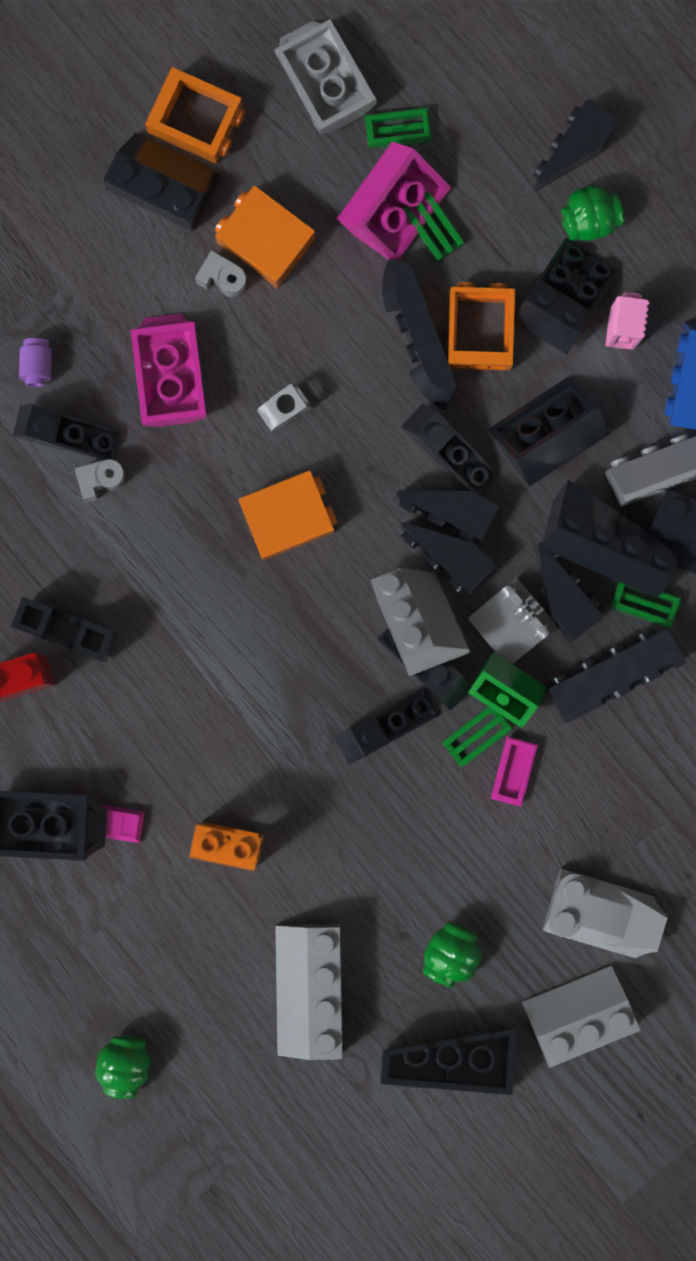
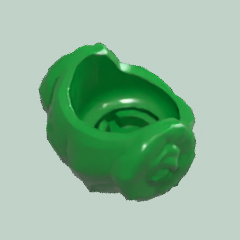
M589 185L575 190L569 195L566 207L561 209L562 225L572 241L576 239L592 241L609 236L618 227L623 226L625 222L624 209L619 195L616 192L608 193L599 185Z
M450 921L446 922L444 927L432 936L425 949L422 973L435 983L442 984L447 988H452L456 982L469 981L475 975L476 969L482 960V952L476 944L477 935L470 932L465 926Z
M127 1034L113 1036L110 1042L99 1051L95 1076L103 1087L104 1094L118 1099H135L139 1093V1088L148 1080L151 1058L145 1049L146 1042L143 1038Z

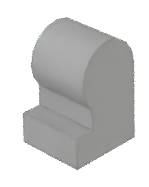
M210 251L195 277L196 284L208 289L212 282L219 286L225 296L229 297L241 295L246 287L244 271L213 251Z
M291 383L260 406L257 411L271 432H274L287 425L299 415L305 414L313 407L299 386Z
M104 460L75 468L85 503L98 499L96 495L97 490H116L123 485L125 480V473L121 465L114 460Z

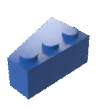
M684 322L683 331L680 333L677 345V352H679L677 365L673 366L670 383L674 384L672 397L667 396L664 415L668 416V421L672 426L696 430V324Z

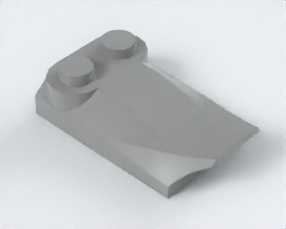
M331 19L324 23L311 21L280 38L279 47L274 49L311 116L313 125L319 130L320 134L331 133L364 116L377 104L375 96Z
M560 868L542 930L559 937H565L637 958L644 954L658 951L668 915L660 908L652 895Z

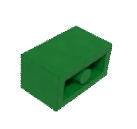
M493 652L477 674L468 693L523 728L538 708L547 686Z

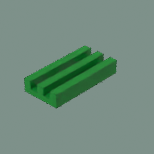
M428 108L365 115L368 149L389 147L392 142L401 145L431 142ZM416 118H422L423 120L420 123L373 128L372 126L374 123ZM424 130V133L374 139V136Z
M427 191L424 194L425 199L432 205L434 214L454 244H449L422 203L415 207L424 216L427 225L445 249L442 252H439L408 205L402 209L412 225L416 227L419 237L438 263L462 247L464 242L430 192Z
M618 582L609 608L669 629L672 628L682 599L681 597L662 592L658 598L672 602V606L669 608L623 592L625 586L634 590L637 589ZM620 599L668 614V618L664 619L620 604Z
M488 706L441 743L460 768H462L512 730V728L501 714ZM491 713L495 717L455 749L453 748L452 742ZM498 723L501 725L502 728L464 758L459 756L460 752Z

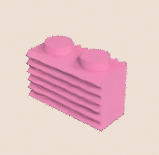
M623 293V296L616 298L610 308L605 346L634 350L646 336L644 334L646 330L644 326L647 324L646 318L648 315L646 313L649 310L647 306L650 303L648 300L642 299L641 294Z

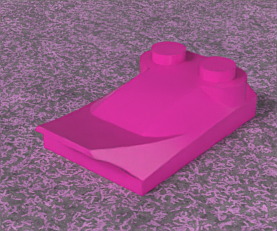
M182 314L144 318L137 329L131 330L143 426L163 427L192 423L207 418L195 322L188 321Z

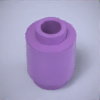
M41 338L24 339L23 346L20 347L19 379L25 381L26 386L43 387L44 382L51 380L52 349L49 348V341Z

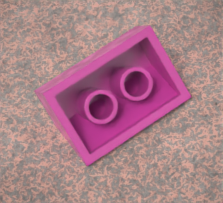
M392 142L340 213L337 220L356 238L386 259L399 260L418 234L416 227L412 225L402 208L408 205L423 227L426 221L415 206L422 203L431 216L434 210L432 205L425 199L424 194L429 191L439 205L451 187L415 149Z

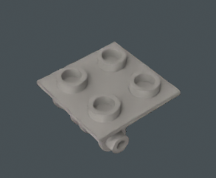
M515 578L467 618L492 649L511 664H514L558 627L518 578Z

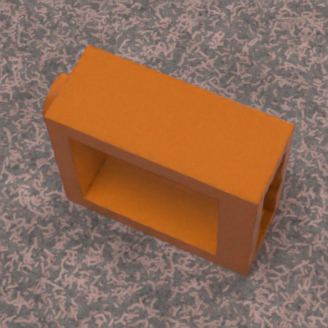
M171 67L145 126L149 134L217 164L220 156L226 157L232 144V139L229 137L234 127L237 129L240 127L245 116V110H243L242 98ZM183 87H187L229 106L211 145L166 125Z
M471 282L457 283L456 287L450 288L447 361L450 369L511 371L513 366L515 289H508V285L502 283L489 284L488 288H477L476 284ZM458 301L504 303L503 352L456 351Z
M201 821L196 824L189 857L255 871L259 863L264 834Z

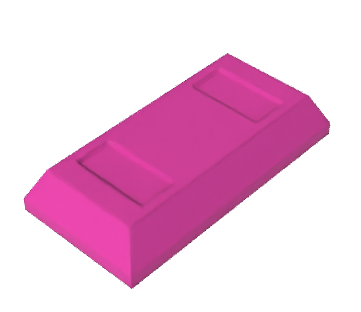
M506 737L490 799L522 807L538 744Z
M99 804L107 809L106 838L140 843L145 811Z

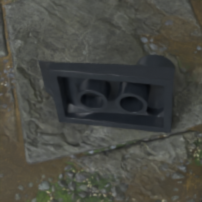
M0 790V856L85 861L91 854L105 847L107 809L97 804L89 795Z

